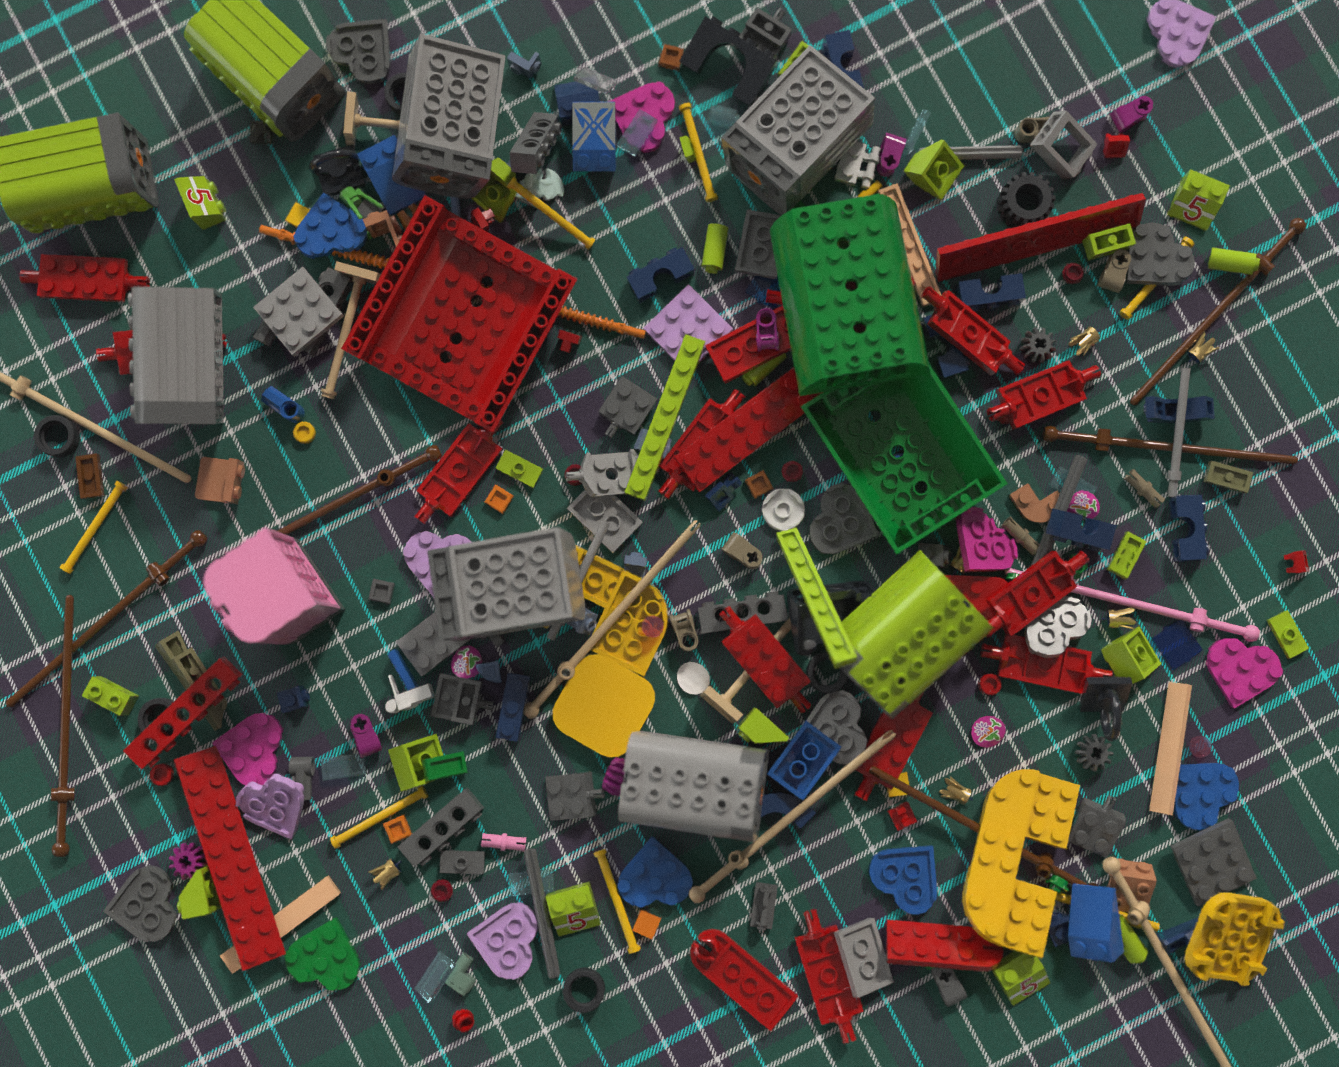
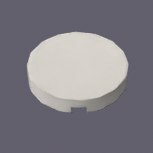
M774 490L768 494L763 502V519L768 526L775 530L785 531L793 529L799 525L804 517L803 500L793 490Z

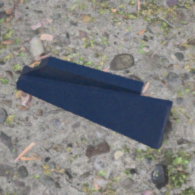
M1199 917L1156 934L1168 955L1183 946L1188 947Z

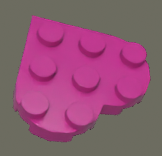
M662 82L649 83L608 101L615 102L616 123L631 149L634 148L637 151L647 153L660 147L665 134L664 123L671 118L675 107L674 96L668 87Z
M979 507L969 508L956 516L957 533L965 572L1003 571L1011 568L1014 559L1018 557L1015 540L1009 539L1003 533L1005 530L997 528L994 519H989L983 512L984 509Z
M1225 638L1215 641L1208 648L1206 666L1231 708L1240 706L1271 687L1283 674L1278 656L1267 646L1247 648L1238 639Z
M265 713L254 714L244 719L212 742V744L217 747L222 759L240 783L246 786L249 782L254 781L257 784L263 785L276 772L278 760L274 752L281 745L283 728L280 722L272 715Z

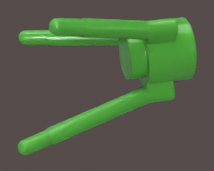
M351 186L346 187L339 196L345 203V206L352 210L360 220L363 217L357 207L362 202L361 197L380 209L383 208L382 204L363 193L360 188L355 190ZM367 230L368 239H371L372 237Z

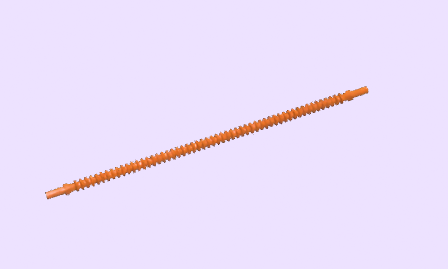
M261 225L259 228V233L276 237L281 241H290L293 245L296 243L294 240L295 232L290 233L284 229L279 230ZM360 249L344 253L332 252L333 256L338 254V257L344 256L345 259L349 257L351 261L355 259L356 262L361 261L362 264L367 262L368 265L373 264L374 267L378 265L380 269L386 267L390 259H385L384 256L380 258L378 254L373 256V253L367 254V251L362 253ZM482 283L483 288H490V285H487V287H485ZM566 306L558 314V316H561V319L566 317L568 321L570 319H573V322L578 320L579 324L584 322L585 325L591 324V327L596 325L597 329L602 327V330L608 329L609 332L613 330L622 335L628 334L644 339L646 334L645 330L627 326L626 323H616L613 319L608 321L607 317L602 319V316L597 318L596 314L590 316V313L584 314V311L579 313L578 309L572 311L573 309L570 308L568 310Z

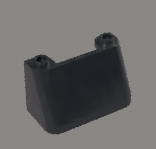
M850 581L824 585L841 622L876 591L867 581ZM791 589L787 592V603L794 649L800 655H810L816 650V644H823L824 642L800 589Z

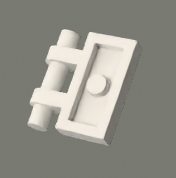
M856 142L841 158L834 181L855 186L856 180L860 179L863 180L861 187L868 189L875 178L874 170L876 164H879L881 149L873 146L871 153H865L867 144ZM862 161L868 163L866 171L860 170Z

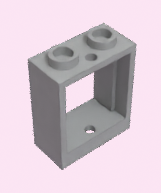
M1056 111L1049 117L1030 146L1061 178H1074L1080 173L1085 161L1092 156L1097 143L1067 111ZM1063 128L1081 145L1069 163L1051 147Z

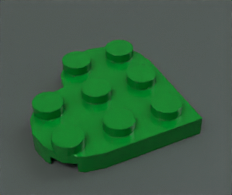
M337 917L297 939L290 945L285 954L287 970L298 982H310L318 979L330 991L347 988L357 979L359 974L360 960L358 954Z

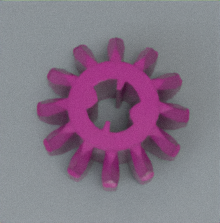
M616 757L611 761L602 783V788L605 791L616 796L621 795V787L624 782L625 759Z
M194 842L189 845L182 843L180 848L176 847L173 849L175 855L169 856L168 859L174 861V864L169 865L170 869H176L174 876L181 874V880H186L188 877L191 879L197 870L207 866V862L202 861L205 856L200 853L202 851L201 846L196 848Z

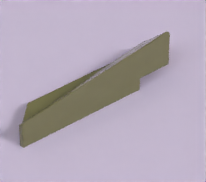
M179 631L169 635L155 645L185 690L207 671L193 648L191 647L187 650ZM212 680V685L216 689H219L215 684L214 680ZM198 693L196 696L197 701L200 704H204V695ZM225 698L215 707L211 705L206 709L209 713L205 718L215 731L222 727L221 722L227 705Z

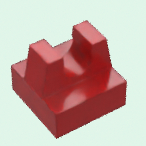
M1119 133L1116 136H1111V134H1106L1103 150L1104 158L1126 157L1130 143L1129 135Z
M479 208L472 210L470 216L472 223L488 232L489 225L494 223L493 218H495L492 210L489 209L482 213Z
M559 330L557 338L563 339L560 350L571 353L574 343L580 345L582 336Z
M1306 550L1284 555V560L1291 559L1294 562L1293 567L1286 568V573L1310 572Z
M907 801L887 810L897 831L917 822Z

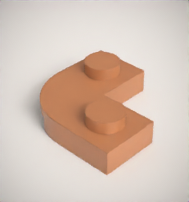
M1027 483L1008 496L1024 519L1036 523H1044L1049 521L1052 508L1054 509L1060 493L1057 490L1039 501Z

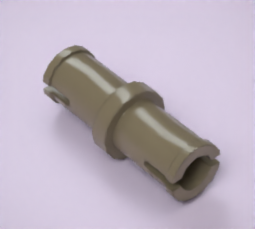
M1135 469L1128 472L1130 475L1126 474L1124 479L1137 490L1136 493L1139 496H1143L1154 508L1161 505L1154 498L1161 503L1164 502L1165 498L1152 487V483L1150 481L1146 482Z
M1011 516L1008 517L1001 527L1014 538L1015 543H1020L1032 556L1035 555L1039 543L1028 534L1029 531L1026 528L1023 529Z

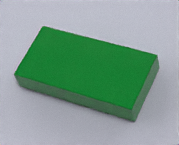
M464 751L422 760L425 782L468 773Z

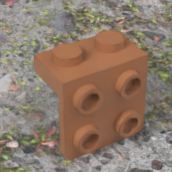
M386 210L380 213L372 212L367 215V218L363 219L365 227L373 238L391 232L397 247L402 235L399 236V234H402V230L394 215L390 216Z
M203 457L200 461L195 497L200 500L238 504L242 493L241 482L245 474L244 462L233 458L225 460Z
M1118 859L1121 864L1120 872L1137 902L1144 901L1149 905L1157 882L1152 864ZM1109 874L1110 880L1107 887L1116 888L1118 910L1129 913L1130 906L1112 874Z

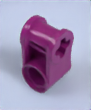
M1140 96L1113 110L1109 116L1119 133L1130 129L1135 124L1144 120L1153 109V101L1147 96Z
M885 133L880 148V161L876 166L877 172L881 176H891L898 167L906 144V138Z
M769 308L761 309L756 317L757 352H761L763 349L779 351L775 313ZM765 317L772 319L769 324H763L761 320Z
M364 714L354 716L351 720L350 729L360 757L364 758L381 751L380 741L376 732H374L370 719ZM357 720H360L361 723H366L363 730H360L359 727L355 728Z

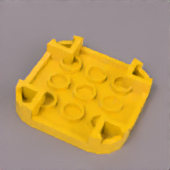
M599 654L589 655L577 664L574 676L568 680L553 708V721L556 727L564 734L597 753L607 757H618L626 753L631 733L640 731L655 702V691L651 683L645 678L608 657Z
M1219 893L1213 896L1204 905L1186 949L1185 962L1187 967L1204 981H1207L1208 978L1237 981L1242 986H1248L1250 980L1254 979L1259 973L1263 976L1267 970L1262 965L1273 934L1276 928H1284L1285 921L1281 919L1280 909L1270 901L1259 897L1233 893Z

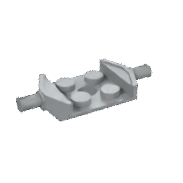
M634 449L623 453L590 455V452L586 453L579 471L566 472V481L579 480V482H582L586 493L591 497L625 494V489L638 455ZM606 471H612L616 476L615 480L608 479Z

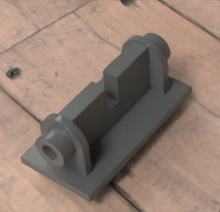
M756 882L750 926L757 927L760 930L772 929L778 885Z

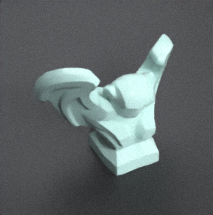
M548 168L545 169V179H542L543 171L539 169L537 174L527 173L525 179L519 182L537 198L543 197L546 201L551 200L557 194L560 197L564 194L561 178L556 172ZM517 193L515 198H517L519 201L535 207L533 204H531L529 201H527L525 198H523L520 194Z

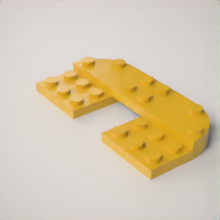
M575 545L580 568L587 550ZM595 555L582 582L584 598L605 608L594 632L642 579V577ZM650 582L592 647L591 651L606 656L616 663L645 676L668 627L669 614L667 604L658 588Z
M1022 769L1005 775L988 791L981 812L980 828L971 865L968 867L962 898L965 915L974 927L973 929L985 940L1011 950L1043 958L1057 892L1017 880L1016 874L1025 838L1063 850L1067 848L1080 785L1041 774L1037 770Z

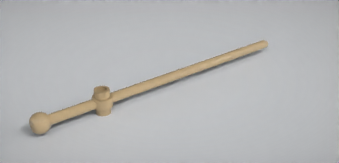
M0 372V382L11 387L10 395L14 398L23 400L26 395L183 482L188 483L191 481L190 475L34 391L30 387L31 380L23 376H19L18 380H14Z
M693 521L569 661L559 664L558 674L533 702L525 704L523 714L527 718L533 719L537 717L539 707L560 683L574 676L576 665L699 529L700 523L690 531L697 522ZM563 669H569L570 671L564 672Z
M893 730L887 731L746 849L732 852L729 855V863L701 886H694L689 890L691 900L694 903L702 902L705 899V893L735 868L739 870L746 868L749 864L748 858L891 741L895 737Z
M1108 857L1103 861V869L1107 873L1112 874L1130 906L1127 916L1129 922L1134 925L1140 923L1220 1066L1231 1067L1147 919L1150 911L1149 905L1144 901L1137 902L1120 872V861L1115 857Z

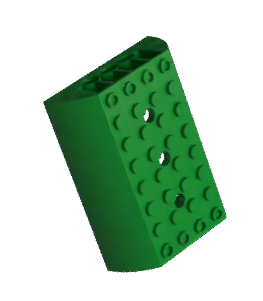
M874 194L795 208L780 216L770 229V237L799 395L804 396L930 374L896 202L886 195ZM840 240H846L850 246L847 249H840L837 243ZM852 281L857 284L858 288L855 291H848L845 288V284ZM856 324H863L866 331L858 334L853 330V327Z
M930 365V374L827 391L801 406V409L895 554L900 553L1008 484ZM870 411H877L880 415L879 421H871L868 413ZM894 446L902 448V457L897 458L892 455L891 450ZM917 482H923L926 485L925 493L921 494L915 490Z

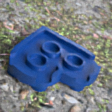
M325 193L320 196L300 222L294 234V240L299 251L311 259L324 255L327 257L334 251L340 253L353 250L358 251L365 245L368 238L367 228L363 219L360 220L352 210Z
M1219 763L1180 764L1174 813L1182 825L1189 829L1202 830L1217 823L1219 807L1228 805L1237 799L1239 781L1235 770Z
M651 836L621 872L618 889L623 899L633 906L644 907L656 899L665 904L675 905L689 895L693 880L687 866L655 837Z
M933 846L891 848L882 850L872 856L869 864V875L874 886L884 893L893 894L898 907L909 914L918 915L927 912L937 899Z

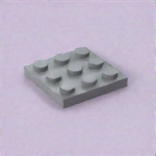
M304 267L300 268L253 307L294 357L344 317Z

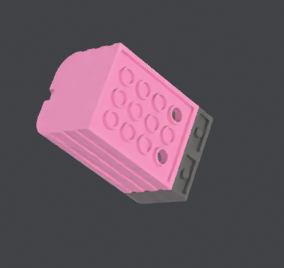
M266 527L257 532L252 538L242 542L236 549L234 548L226 553L221 559L214 561L208 567L204 576L205 590L211 598L209 601L210 605L216 612L221 611L225 617L222 622L227 630H232L239 639L246 642L292 645L345 610L300 541Z

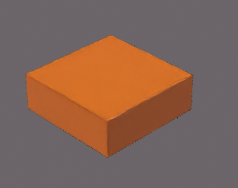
M495 484L484 503L503 514L514 496Z
M405 815L383 824L391 844L412 835Z
M641 909L632 931L653 939L661 918Z

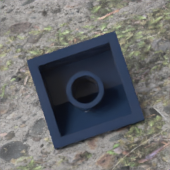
M595 78L554 85L562 126L573 125L572 102H600Z

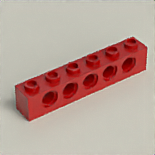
M225 656L219 658L133 740L123 752L141 770L146 766L153 767L161 759L158 756L161 752L171 750L177 744L174 740L179 735L184 737L192 729L190 725L195 720L200 722L209 713L206 709L211 705L214 707L225 698L222 694L227 689L232 691L240 684L238 679L243 674ZM213 678L221 681L220 689H216L212 685ZM198 693L204 695V704H200L197 701L196 696ZM181 709H186L189 712V719L182 718L180 714ZM165 724L172 726L173 734L165 732ZM150 739L157 743L156 750L149 747Z

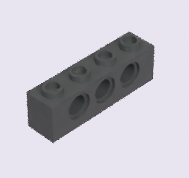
M533 113L510 151L511 172L537 174L540 167L544 165L545 158L549 156L552 146H555L557 137L562 133V124L559 123L558 114Z
M329 267L321 273L318 279V285L324 292L328 289H334L333 295L329 298L340 310L353 288V281ZM329 329L307 346L303 352L314 357Z
M778 591L765 593L766 597L757 598V595L744 596V601L736 602L735 598L725 599L723 604L715 605L714 601L701 603L702 607L698 608L701 634L731 630L725 621L719 622L714 616L717 610H724L726 612L725 608L731 606L735 613L738 607H746L748 610L747 617L740 618L744 621L750 619L755 614L764 624L787 621L784 594L778 595ZM760 603H766L769 606L767 615H761L758 612L757 607Z
M466 788L402 842L398 848L414 867L419 863L423 866L432 858L430 854L435 849L440 852L449 844L447 839L450 836L454 835L457 837L466 829L463 826L469 820L473 823L483 815L480 811L484 806L469 788ZM459 808L464 811L465 817L463 820L455 818V809ZM439 823L447 825V834L438 832L437 827ZM423 837L431 841L429 849L422 847L421 839Z

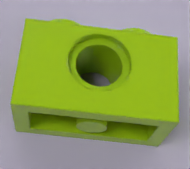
M1130 223L1090 234L1082 240L1088 261L1111 255L1120 249L1128 250L1136 244Z
M92 676L82 694L83 697L119 716L129 715L139 695L102 676Z

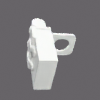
M393 675L388 676L395 695V699L389 700L385 705L389 713H397L415 708L423 701L435 697L433 687L430 684L399 694Z

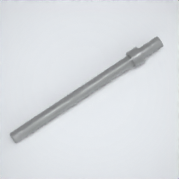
M1191 368L1181 369L1171 470H1168L1167 477L1169 479V497L1177 496L1178 480H1181L1182 471L1179 470Z
M602 520L579 568L581 584L610 525L606 521ZM565 623L552 625L547 638L555 640L561 626H564Z

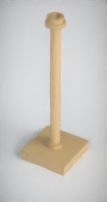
M347 91L343 131L347 146L354 145L355 147L357 127L361 125L399 129L400 121L361 117V114H358L359 105L356 92Z
M337 261L334 270L344 276L353 278L354 285L325 389L321 388V396L334 399L335 395L337 396L334 388L345 352L341 348L350 333L362 285H365L366 282L376 284L381 276L377 272Z
M790 617L774 635L779 643L791 630ZM744 670L725 694L720 695L711 686H708L700 696L733 724L743 714L731 705V699L747 682L750 676Z

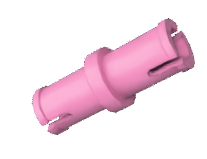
M483 833L482 839L491 841L482 840L481 847L500 848L501 851H505V849L525 851V845L517 843L526 844V837L507 836L506 833L502 835Z

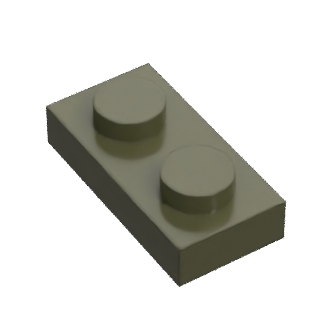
M1209 461L1204 482L1246 494L1249 491L1253 472Z

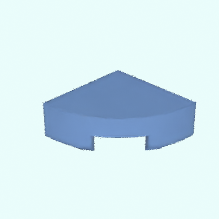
M498 661L476 665L478 673L485 680L494 683L502 682Z

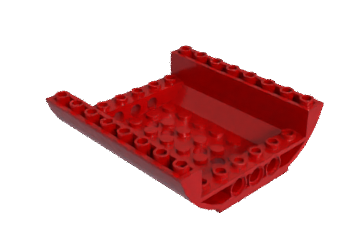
M424 195L341 349L494 433L578 279L559 268L556 270L448 211L444 205ZM485 277H490L493 280L490 288L482 287V280ZM475 296H481L483 299L479 307L472 306L471 301ZM460 333L462 335L461 343L453 344L451 342L452 335ZM446 351L452 354V359L449 363H443L441 360V355Z

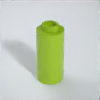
M708 224L701 265L707 273L716 274L723 268L729 230L725 225Z
M1212 247L1208 269L1252 275L1253 271H1258L1260 258H1256V253Z
M784 353L743 374L741 378L748 386L753 385L756 387L787 358L786 354Z
M1119 914L1124 948L1123 954L1130 963H1142L1147 957L1148 950L1124 916Z

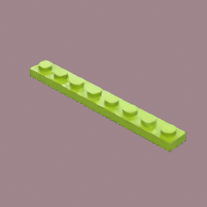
M685 334L625 489V494L646 501L706 344L704 340Z
M797 527L776 533L777 541L835 668L856 663L857 655Z

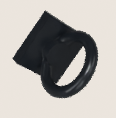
M354 145L315 155L309 163L310 172L319 177L322 191L328 196L340 194L343 189L349 186L354 189L366 186L359 164V156Z
M1086 677L1079 703L1080 712H1100L1102 731L1108 741L1113 742L1119 737L1122 722L1121 712H1124L1132 687L1131 677ZM1109 712H1112V728L1110 727Z

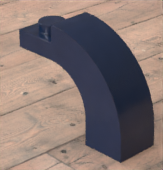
M1155 396L1145 397L1144 413L1147 421L1151 423H1176L1178 399H1163ZM1207 396L1187 398L1185 423L1215 419L1213 398Z
M766 792L762 796L761 817L772 812L787 815L804 800L788 792ZM809 807L794 822L801 829L816 812Z

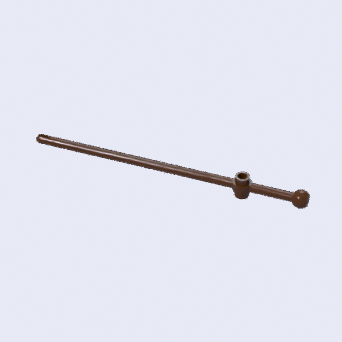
M1295 218L1291 220L1289 230L1264 256L1259 252L1256 254V258H1260L1258 271H1253L1252 275L1247 274L1137 391L1130 400L1132 405H1136L1260 272L1267 275L1275 267L1270 261L1295 235L1302 234L1305 231L1306 222L1303 219Z
M1047 426L1044 428L1042 435L1043 439L1049 443L1057 439L1096 444L1095 450L1109 451V445L1173 451V443L1110 436V429L1099 428L1097 435L1058 431L1054 426ZM1182 444L1181 453L1284 464L1298 463L1296 456Z
M431 445L426 449V453L392 471L388 469L381 470L377 475V479L277 530V532L288 535L381 485L390 487L400 475L429 460L432 462L438 461L442 457V453L437 445Z
M196 530L190 535V541L162 565H159L157 562L151 563L146 568V571L149 573L148 577L73 642L72 655L154 583H157L159 586L165 585L170 580L167 571L196 546L201 547L205 545L207 536L201 530ZM63 652L6 701V706L13 707L63 663Z
M67 595L65 598L58 788H51V802L58 801L56 843H54L51 849L55 857H65L69 854L70 847L66 843L67 801H74V788H68L74 597L72 595Z
M871 766L869 769L871 775L977 833L979 832L980 824L875 766ZM1022 848L1021 857L1036 865L1038 876L1048 878L1051 873L1066 880L1071 885L1098 886L1092 882L1087 884L1056 867L1053 856L1050 853L1043 852L1038 857Z

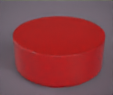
M985 674L979 679L978 687L985 695H995L1001 689V681L994 674Z
M157 764L150 771L151 781L158 786L169 784L174 777V771L168 764Z

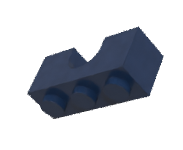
M850 30L825 35L824 42L821 44L822 55L826 56L830 62L864 88L860 70L848 71L840 63L845 59L852 58L854 53Z
M683 247L678 250L673 248L661 259L654 258L650 260L644 268L640 269L638 267L631 270L626 279L638 303H641L657 294V288L653 282L657 275L662 273L668 274L677 284L694 275L695 269Z
M1022 273L1000 276L997 280L998 291L995 294L986 293L981 287L980 279L960 281L955 286L956 296L975 312L981 308H986L987 311L999 309V306L1007 305L1008 308L1017 307L1026 298Z
M932 315L923 317L920 322L926 341L941 340L947 347L946 354L937 357L934 361L940 381L965 374L970 366L968 357L965 354L963 355L960 350L928 325Z
M1180 495L1169 498L1171 519L1183 520L1189 529L1188 535L1185 538L1172 540L1174 562L1207 559L1209 553L1208 543L1205 542L1207 523L1204 521L1203 516L1206 505L1205 501L1202 500V495Z
M1052 508L1046 534L1053 535V540L1066 543L1068 539L1071 540V545L1082 548L1084 544H1087V549L1100 552L1101 548L1111 549L1117 525L1086 518L1085 525L1081 530L1083 516Z
M508 673L496 738L520 741L524 721V707L529 695L531 676Z

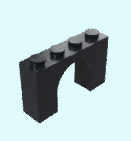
M705 16L679 62L700 75L710 56L718 48L723 46L739 48L746 58V70L732 95L751 107L758 99L778 65V61L775 60L776 55L767 49L764 52L757 48L758 44L749 38L746 41L739 37L741 33L731 27L729 30L722 27L723 22L712 16L709 19Z

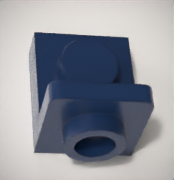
M304 685L277 692L282 713L309 706L310 694L308 689L304 688Z
M1060 911L1052 913L1048 931L1054 947L1069 942L1070 918Z

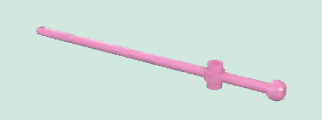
M1012 568L1005 570L1006 575L1008 573L1021 574L1024 572ZM1077 585L1071 591L1084 596L1187 621L1191 624L1190 630L1195 632H1203L1204 626L1242 635L1249 642L1258 640L1260 630L1254 625L1241 627L1210 619L1206 616L1207 610L1202 608H1194L1193 613L1190 614Z

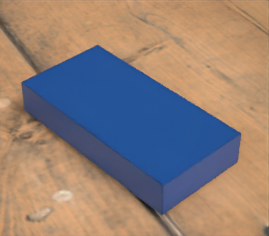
M397 649L390 651L388 657L407 690L419 687L400 652Z

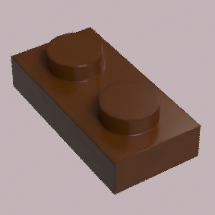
M100 454L75 456L80 499L105 496Z

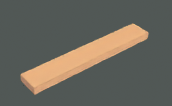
M898 183L878 190L877 194L886 195L897 204L910 272L916 282L914 289L921 307L924 308L931 305L921 297L923 291L928 286H931L940 295L941 293Z
M1168 683L1149 811L1173 815L1192 685Z
M329 875L274 915L281 938L341 894ZM234 946L220 955L232 974L241 968Z

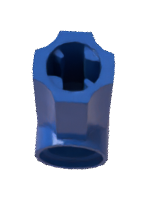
M270 386L262 394L261 401L287 420L297 423L304 418V408L273 386ZM292 407H296L295 414L289 416V410Z

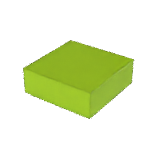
M680 137L688 163L696 161L689 137Z

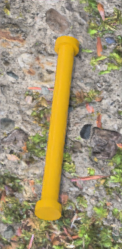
M684 103L679 106V110L683 113L707 195L705 197L706 202H712L718 199V195L714 193L691 114V103Z
M514 176L506 186L508 189L512 188L582 242L587 250L595 242L593 237L589 238L519 184Z
M1184 237L1181 240V245L1190 248L1194 246V242L1188 237ZM1145 285L1127 307L1119 311V314L1124 319L1129 320L1134 310L1156 285Z
M119 481L115 482V488L65 564H61L60 569L69 574L73 572V566L123 490H127L128 487Z
M423 786L418 787L416 792L337 837L335 835L330 837L333 847L335 849L341 847L340 844L417 800L427 798L428 794Z
M606 849L596 851L593 854L598 859L629 946L627 949L628 953H635L641 950V947L636 943L605 855L607 851Z

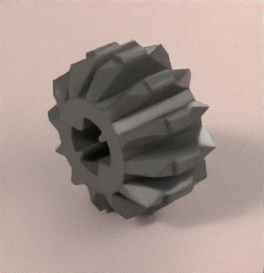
M1034 327L1032 332L1027 331L1025 333L1026 338L1020 340L1023 344L1020 347V351H1026L1023 357L1026 359L1030 356L1031 363L1038 360L1042 364L1045 359L1050 360L1052 358L1051 353L1056 352V348L1053 345L1057 343V340L1050 339L1053 335L1052 332L1048 335L1045 334L1046 328H1042L1039 332L1038 328ZM1039 342L1041 344V347L1037 349L1035 347V344Z
M1092 734L1091 738L1088 736L1083 737L1084 743L1077 742V745L1081 747V750H1075V754L1081 755L1077 762H1084V769L1090 767L1091 771L1096 772L1097 768L1105 769L1104 762L1107 764L1111 763V760L1107 757L1108 755L1112 756L1114 753L1107 751L1112 745L1111 743H1105V737L1101 736L1098 738L1096 734ZM1092 749H1097L1096 757L1091 756L1093 753Z

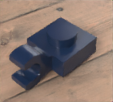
M729 473L725 477L724 483L719 481L705 497L720 512L734 498L732 492L740 487L742 482L733 473Z

